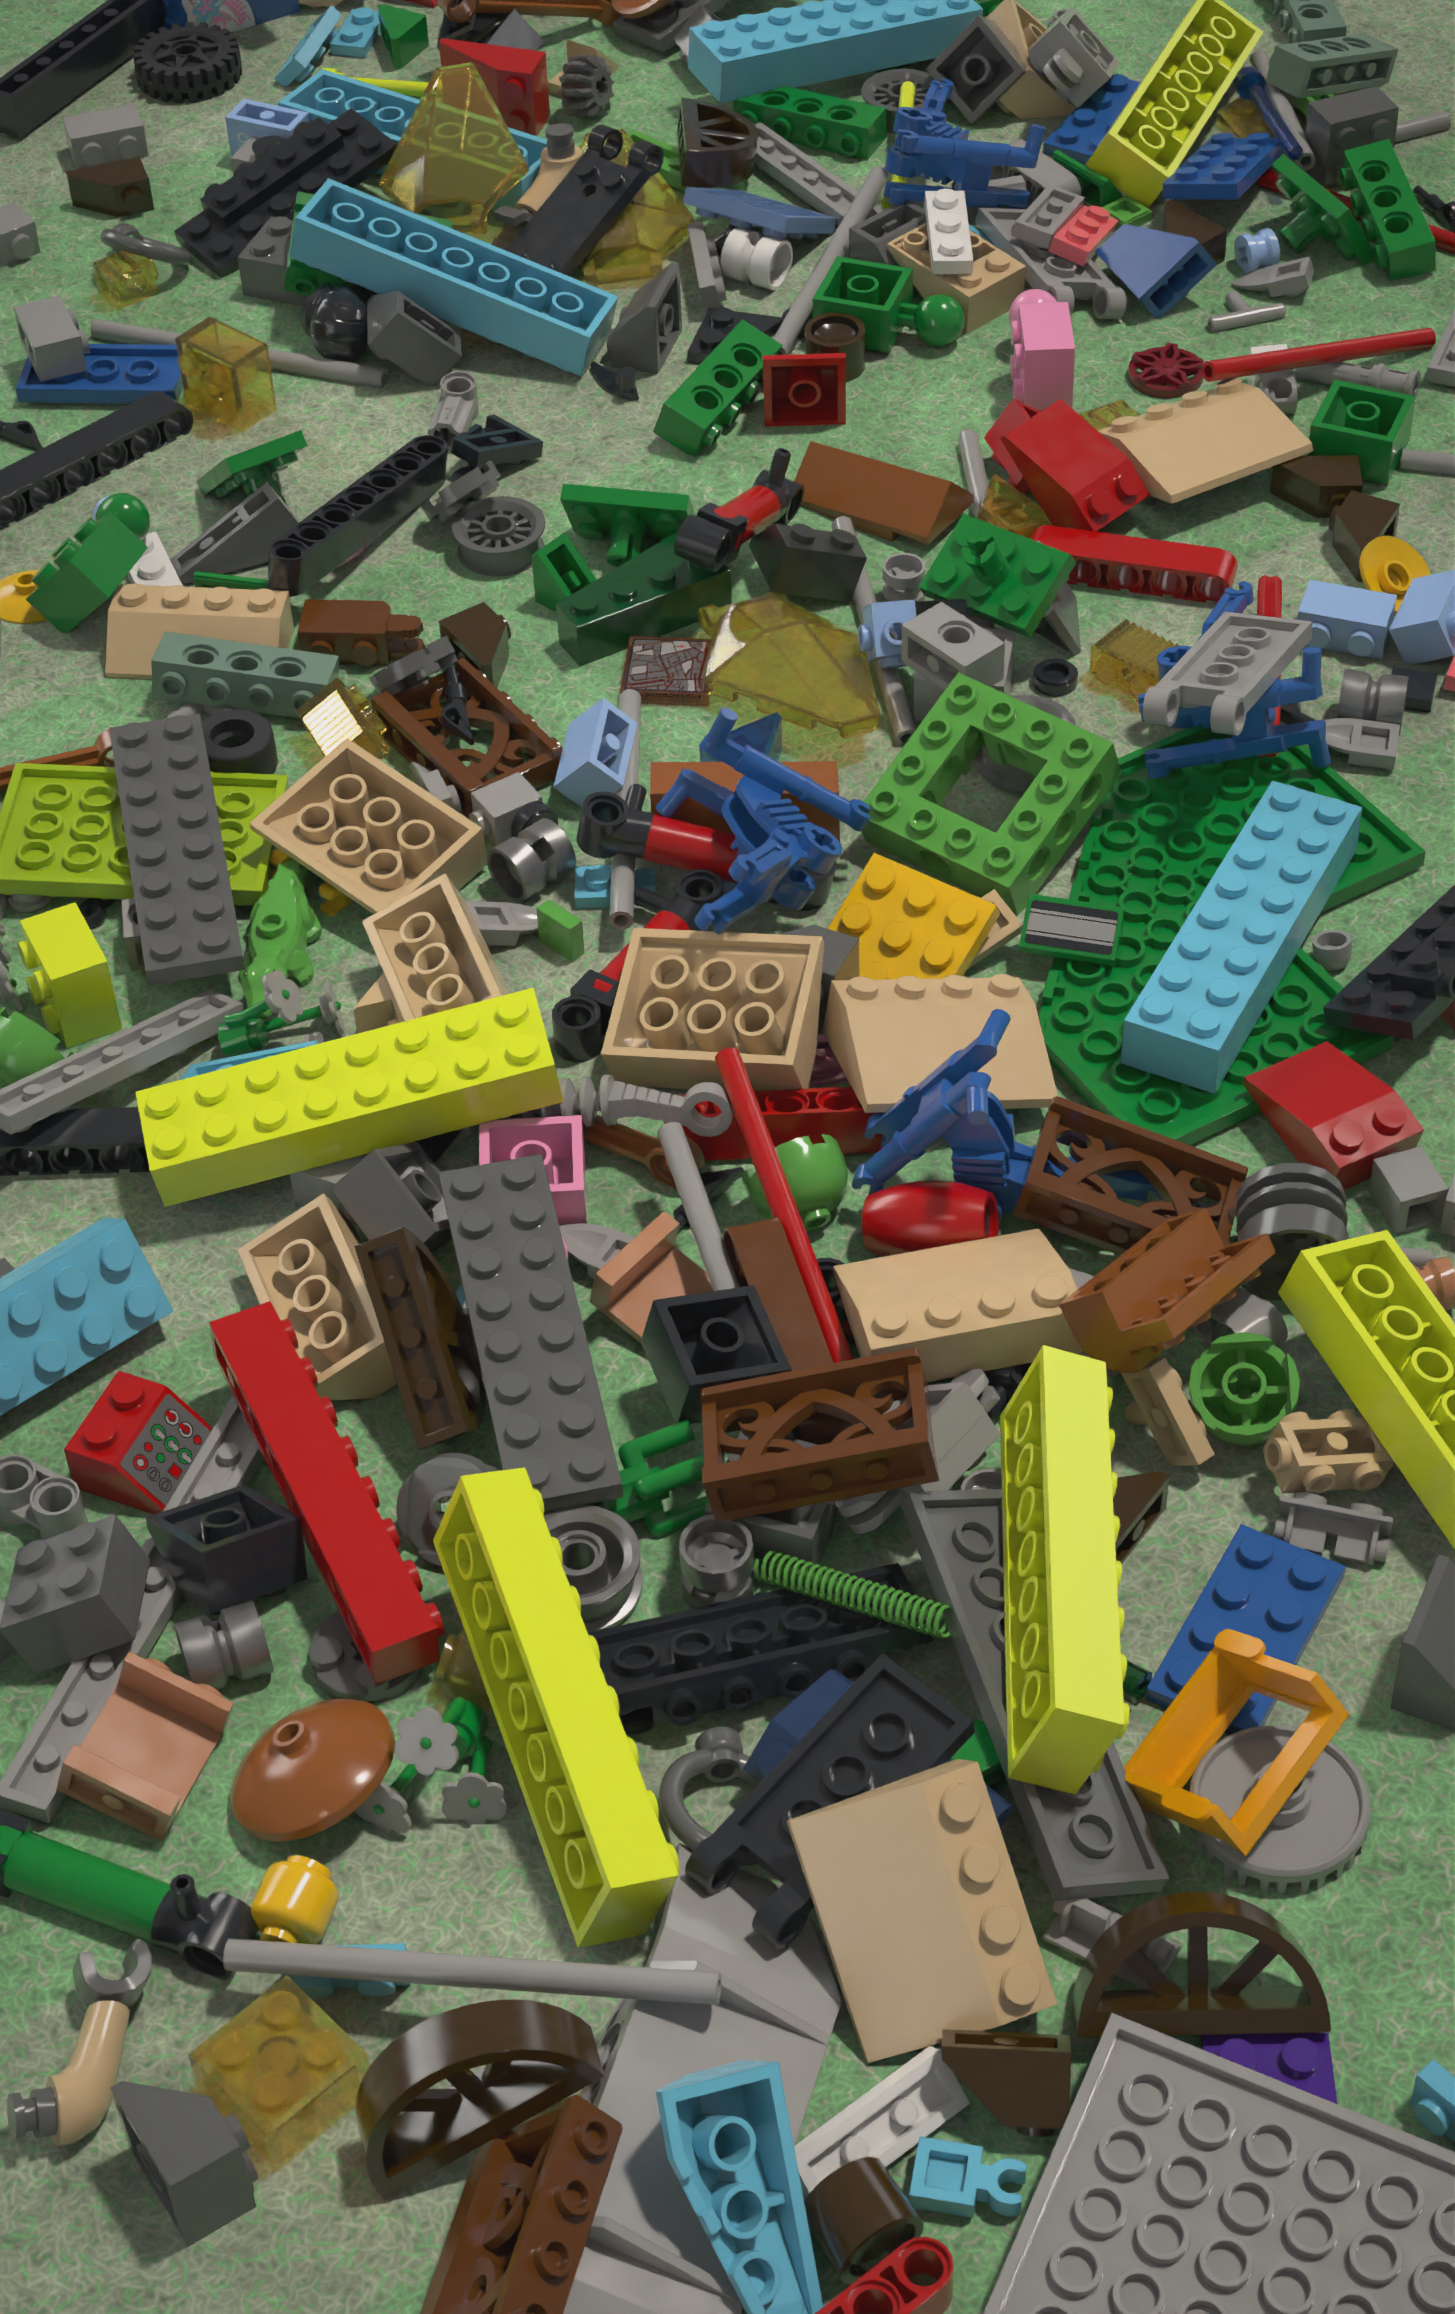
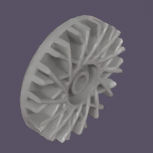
M1277 1725L1258 1726L1240 1730L1221 1739L1199 1761L1192 1776L1190 1792L1207 1798L1211 1803L1218 1805L1231 1820L1298 1728ZM1329 1742L1247 1856H1244L1223 1840L1191 1827L1190 1830L1191 1833L1197 1831L1198 1848L1200 1851H1207L1206 1859L1210 1864L1216 1858L1223 1862V1874L1227 1878L1238 1873V1884L1245 1886L1247 1876L1259 1879L1260 1890L1265 1893L1273 1883L1277 1894H1285L1287 1883L1301 1882V1893H1305L1308 1891L1310 1883L1316 1889L1322 1888L1326 1875L1333 1872L1336 1878L1339 1879L1343 1874V1869L1349 1870L1353 1866L1355 1853L1357 1851L1362 1852L1364 1841H1366L1371 1813L1370 1795L1366 1782L1356 1764L1340 1748Z

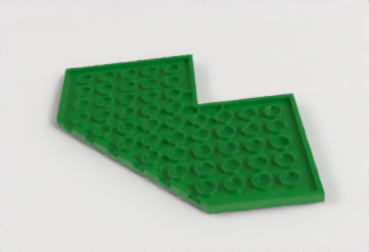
M1203 724L1199 727H1189L1118 758L1121 775L1091 816V825L1080 856L1077 877L1074 879L1069 896L1071 900L1119 906L1124 909L1123 936L1115 966L1054 957L1043 991L1042 1005L1038 1016L1050 1064L1094 1110L1188 1145H1192L1261 1112V1109L1242 1084L1244 1077L1326 1041L1358 1064H1362L1392 1048L1393 1036L1325 1025L1323 1007L1343 987L1300 947L1215 1094L1121 1063L1124 1019L1270 783L1276 781L1292 785L1306 791L1336 798L1362 807L1357 851L1321 912L1424 866L1426 853L1423 848L1329 765L1322 768L1315 767L1307 745L1288 747V751L1280 752L1273 758L1267 755L1261 758L1254 756L1222 761L1220 764L1215 765L1210 763L1172 769L1169 774L1160 778L1148 777L1145 751L1209 742L1211 739L1222 740L1232 738V735L1214 733L1211 727L1209 729L1203 728Z

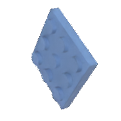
M686 187L683 203L697 207L695 212L697 215L718 219V216L728 218L731 225L752 229V226L762 228L763 234L780 239H785L786 236L796 239H802V237L819 239L820 233L833 234L837 223V218L739 189Z

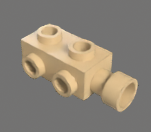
M1352 1409L1339 1410L1331 1414L1327 1419L1310 1420L1305 1412L1288 1414L1278 1422L1262 1448L1265 1462L1273 1472L1282 1494L1296 1492L1320 1494L1325 1491L1346 1489L1367 1491L1378 1487L1384 1481L1391 1467L1399 1469L1364 1417H1357Z

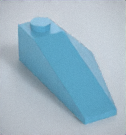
M740 2060L686 2074L657 2090L656 2096L667 2158L746 2313L815 2314L823 2308L779 2062Z

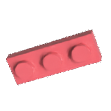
M1083 206L1053 236L1048 252L1084 267L1096 254L1095 251L1114 234L1119 220L1110 217V213L1101 207Z

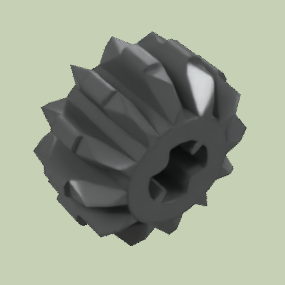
M577 55L571 57L569 63L563 64L564 75L559 77L561 82L559 93L563 96L562 107L567 108L569 116L595 119L596 117H602L606 110H610V98L614 97L612 85L615 81L610 77L612 69L606 65L604 58L597 57L596 55Z

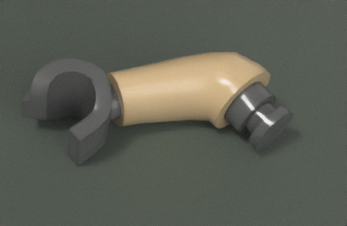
M564 123L553 124L546 128L545 133L549 140L546 143L547 148L541 151L539 173L529 189L514 205V208L503 206L493 211L494 220L504 223L502 232L497 237H494L491 245L506 250L583 155L582 150L575 145L572 138L574 130L571 125Z
M140 1938L135 1939L128 1948L122 1963L126 1978L112 1981L98 1975L92 1951L78 1953L72 1970L73 1978L80 2000L88 2007L79 2036L66 2068L60 2074L49 2075L46 2088L31 2090L30 2096L27 2099H22L19 2092L8 2094L7 2117L13 2141L24 2140L26 2132L33 2131L36 2138L51 2136L56 2147L66 2146L81 2140L95 2130L110 2108L113 2097L110 2087L116 2085L129 2011L135 2007L151 1974L152 1955L147 1943Z

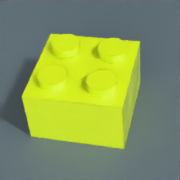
M76 902L20 920L24 940L17 942V946L26 970L31 969L33 976L26 978V984L35 1005L44 1003L45 1007L41 1008L47 1030L51 1034L59 1033L66 1048L121 1030L122 1027L108 962Z

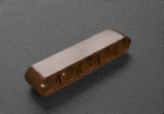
M772 1218L724 1228L723 1240L740 1287L755 1286L792 1371L833 1363L780 1220ZM824 1414L808 1417L792 1429L795 1439L822 1445L831 1443L839 1433L853 1424L841 1418Z

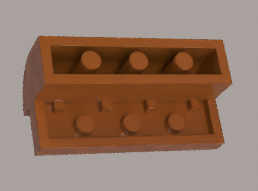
M1203 1208L1160 1223L1061 1302L1059 1306L1077 1343L1090 1358L1106 1362V1368L1121 1373L1140 1372L1164 1350L1181 1343L1185 1339L1184 1333L1191 1327L1208 1320L1211 1317L1210 1311L1214 1307L1236 1296L1235 1290L1241 1284L1258 1277L1262 1273L1259 1266L1275 1254L1276 1251L1267 1233L1224 1246L1207 1208Z

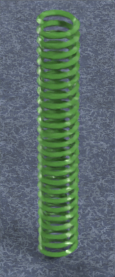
M775 1550L769 1551L764 1556L761 1564L762 1575H760L758 1572L759 1559L755 1558L754 1572L759 1581H765L768 1584L772 1583L774 1586L787 1588L790 1591L794 1590L796 1593H802L805 1596L809 1595V1597L824 1600L827 1603L831 1602L833 1605L846 1607L849 1610L861 1612L864 1615L868 1614L880 1620L884 1619L886 1622H892L895 1625L899 1624L902 1627L914 1629L917 1632L922 1631L926 1635L930 1634L942 1640L950 1636L949 1631L942 1634L947 1628L945 1621L939 1630L943 1611L946 1610L948 1613L950 1609L947 1604L942 1606L940 1602L934 1603L931 1599L919 1598L915 1594L911 1596L909 1592L896 1591L893 1587L888 1589L886 1585L881 1586L877 1582L873 1584L871 1580L858 1579L855 1575L843 1574L842 1571L836 1572L833 1568L821 1567L820 1564L814 1565L813 1562H806L804 1559L799 1560L797 1557L792 1558L788 1554L777 1553ZM773 1555V1558L769 1563L768 1575H766L767 1561L769 1557Z

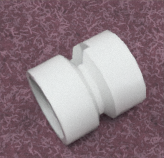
M737 227L729 233L724 243L720 260L723 275L728 278L745 283L750 278L755 286L776 291L788 278L792 266L793 249L791 243L786 240L768 235L762 237V234L756 231Z

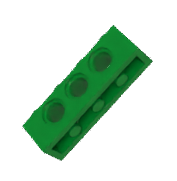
M788 86L733 100L734 112L744 116L753 124L763 123L790 143L868 160L886 139V108Z
M1386 139L1345 150V167L1339 169L1341 185L1345 192L1350 190L1353 213L1355 217L1361 216L1363 234L1368 242L1373 243V255L1377 268H1384L1389 280L1404 279L1435 271L1436 241L1390 140Z
M742 319L663 403L653 433L692 456H695L704 446L712 448L722 433V426L726 424L731 427L742 410V404L751 405L758 396L762 387L761 383L763 382V355H779L783 345Z

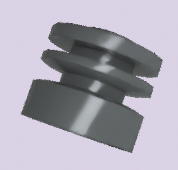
M1281 1163L1262 1168L1247 1177L1237 1190L1235 1216L1237 1218L1236 1231L1238 1242L1267 1233L1276 1251L1275 1254L1259 1266L1262 1273L1253 1280L1244 1283L1247 1288L1258 1296L1269 1300H1283L1278 1292L1300 1251L1350 1239L1347 1231L1348 1215L1345 1191L1340 1181L1326 1169L1307 1163Z

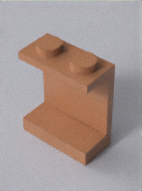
M665 1211L595 1274L589 1300L593 1306L640 1343L653 1300L713 1291L707 1272L674 1247L680 1223Z
M129 1652L124 1659L116 1687L81 1746L79 1747L74 1744L65 1758L56 1790L149 1836L163 1840L225 1731L234 1703L225 1699L218 1690L202 1683L194 1684L172 1673L169 1667L159 1660L142 1658Z

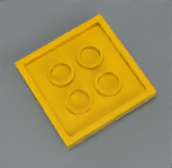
M873 853L827 929L859 938L860 977H867L873 980L898 979L902 976H914L920 979H939L949 975L963 976L998 919L1000 912L997 905Z

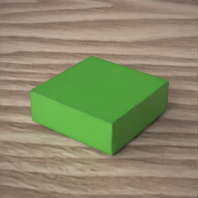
M1127 195L1102 207L1110 213V217L1119 220L1116 230L1123 224L1140 227L1152 221L1153 211Z
M550 900L545 901L536 908L539 941L571 962L585 954L582 920Z

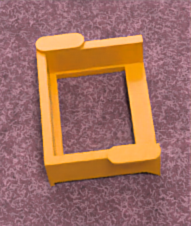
M1225 1629L1217 1634L1214 1639L1215 1646L1124 1765L1126 1772L1125 1781L1132 1786L1139 1805L1148 1813L1152 1811L1223 1840L1244 1856H1247L1350 1714L1317 1672L1264 1655L1266 1646L1261 1639L1232 1629ZM1253 1692L1309 1711V1714L1231 1820L1218 1805L1211 1803L1209 1799L1182 1789L1194 1773L1201 1758L1215 1745Z

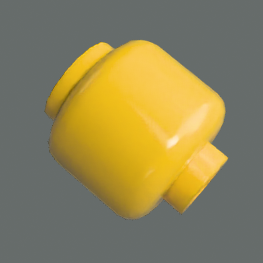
M294 1855L289 1856L286 1861L275 1862L267 1868L250 1905L252 1917L262 1932L260 1937L262 1941L317 1944L322 1940L339 1900L337 1886L331 1880L332 1873L327 1867L313 1859Z

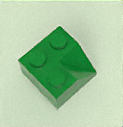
M1334 380L1311 424L1309 440L1312 442L1313 451L1308 453V456L1358 455L1362 479L1388 484L1402 456L1403 449L1406 448L1411 436L1416 396Z

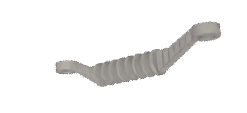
M603 1075L599 1091H595L589 1076L582 1077L579 1092H575L570 1078H563L560 1088L564 1102L501 1119H518V1117L538 1118V1116L556 1117L558 1114H561V1116H573L581 1112L585 1126L593 1127L597 1111H601L606 1125H616L618 1118H624V1116L637 1117L638 1115L639 1117L647 1119L649 1117L658 1121L679 1122L700 1136L712 1137L720 1135L728 1129L732 1122L734 1110L725 1087L717 1083L703 1082L696 1084L688 1090L686 1096L682 1097L674 1094L671 1096V1094L665 1092L660 1093V1091L653 1089L648 1090V1088L640 1086L637 1088L636 1085L632 1084L626 1085V1083L615 1081L613 1075ZM702 1101H710L715 1103L722 1113L713 1118L704 1117L696 1111L695 1105ZM479 1124L459 1130H462L465 1136H475Z

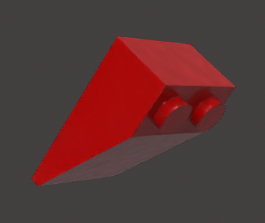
M441 38L439 49L445 106L473 117L538 136L550 117L546 52Z
M1062 399L1057 400L1000 437V440L1052 526L1096 532L1150 495L1129 458Z
M1328 1041L1244 1077L1242 1081L1248 1093L1298 1163H1307L1326 1169L1340 1181L1344 1190L1371 1178L1374 1159L1387 1156L1392 1152L1416 1148L1424 1132L1423 1127L1393 1088Z

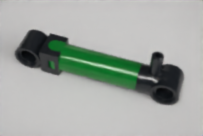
M0 1809L1 1896L9 1898L13 1891L177 1953L181 1955L189 1966L197 1971L221 1980H227L232 1977L235 1971L225 1970L223 1963L224 1948L227 1940H253L259 1931V1927L252 1917L251 1907L245 1902L221 1892L212 1893L208 1897L201 1896L197 1893L194 1879L187 1874H180L174 1877L169 1884L34 1833L29 1819Z

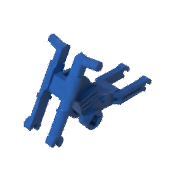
M941 78L940 82L931 80V85L924 98L922 108L900 107L897 109L893 131L897 135L895 145L890 146L888 149L885 170L891 174L907 178L924 175L925 179L933 178L932 181L937 183L941 181L943 185L954 181L955 187L949 188L939 185L928 186L888 181L886 182L883 197L889 198L888 203L896 205L904 204L905 201L924 203L925 191L952 189L965 192L966 207L997 208L998 206L1010 207V209H1026L1030 192L988 186L992 166L1030 169L1037 167L1039 151L1046 131L1045 127L1031 124L1024 148L1012 147L1009 144L968 140L970 130L965 129L962 131L961 127L953 128L952 124H946L947 116L942 110L947 98L951 97L954 83L944 78Z
M1242 581L1238 583L1239 590H1233V588H1226L1224 590L1225 593L1204 621L1202 634L1199 639L1224 612H1244L1246 607L1254 600L1252 584ZM1175 646L1167 648L1158 654L1159 680L1191 648L1190 646ZM1319 647L1303 649L1302 676L1282 680L1280 678L1276 679L1246 713L1243 730L1238 736L1232 735V738L1211 739L1209 742L1145 751L1148 777H1164L1172 769L1210 763L1215 765L1220 764L1222 761L1286 752L1288 747L1307 744L1313 765L1318 768L1328 766L1331 763V758L1326 741L1325 721L1314 720L1272 726L1275 721V710L1273 707L1316 700L1323 695L1321 683L1322 649ZM1146 693L1138 695L1139 712L1141 713L1142 722H1144L1143 703ZM1202 705L1194 708L1179 707L1176 720L1171 727L1182 729L1192 726L1199 727L1203 724V728L1209 729L1211 727L1210 716L1212 707Z
M726 707L720 710L714 724L700 742L699 747L704 752L728 764L734 770L744 775L736 784L735 792L714 783L691 769H683L673 786L656 805V809L663 816L671 818L686 798L689 797L706 806V809L724 818L736 836L730 847L733 850L739 849L737 852L738 856L729 868L730 876L738 882L735 889L712 904H704L694 919L695 924L700 930L705 932L711 925L717 934H721L724 929L750 914L760 903L767 902L771 897L789 909H802L816 889L815 880L802 867L821 874L827 873L842 853V846L835 836L824 828L814 825L812 822H806L808 818L804 814H798L800 812L799 808L791 806L793 802L790 799H781V794L784 790L798 797V800L809 803L856 831L861 832L871 819L870 815H868L871 807L858 799L849 801L814 782L809 776L801 775L746 744L743 747L728 739L738 719V715L732 709Z
M1001 1009L993 1010L980 1035L966 1048L952 1054L917 1086L909 1087L904 1092L903 1098L886 1113H876L868 1118L864 1136L870 1139L874 1138L875 1134H883L880 1144L882 1149L865 1164H861L856 1168L851 1185L852 1188L861 1189L862 1185L868 1184L870 1185L868 1195L884 1189L885 1183L910 1161L919 1159L929 1145L939 1137H942L948 1142L953 1151L951 1160L953 1162L952 1168L955 1182L992 1192L997 1202L999 1223L1001 1222L1002 1214L1013 1213L1035 1145L1028 1147L1016 1142L1013 1114H1007L999 1099L992 1092L988 1091L991 1077L987 1073L977 1072L997 1055V1046L1011 1019L1006 1011ZM1071 1156L1068 1157L1070 1160L1077 1163ZM1048 1159L1046 1160L1043 1172L1056 1177H1060L1064 1173ZM1124 1170L1100 1176L1111 1186L1117 1197L1147 1201L1148 1191H1153L1157 1199L1163 1200L1154 1186L1140 1172Z

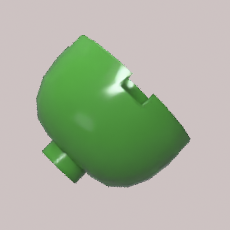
M5 1007L0 1008V1089L65 1059L56 1050L61 1042L58 1038L21 1013L13 1011L8 1017ZM71 1051L67 1057L73 1055L74 1053Z
M822 1134L825 1143L812 1144L809 1136H804L775 1147L806 1231L815 1230L827 1224L831 1220L830 1213L837 1209L847 1193L848 1170L845 1159L836 1139L830 1135ZM745 1170L742 1175V1183L750 1201L760 1215L765 1219H772L773 1217L757 1173L755 1172L750 1176L748 1171Z
M1239 1332L1219 1337L1210 1343V1348L1202 1353L1199 1360L1197 1357L1191 1367L1189 1397L1193 1411L1201 1418L1210 1435L1227 1444L1248 1447L1265 1443L1278 1422L1286 1415L1297 1410L1300 1378L1295 1361L1288 1353L1286 1356L1280 1348L1273 1345V1340L1264 1335Z

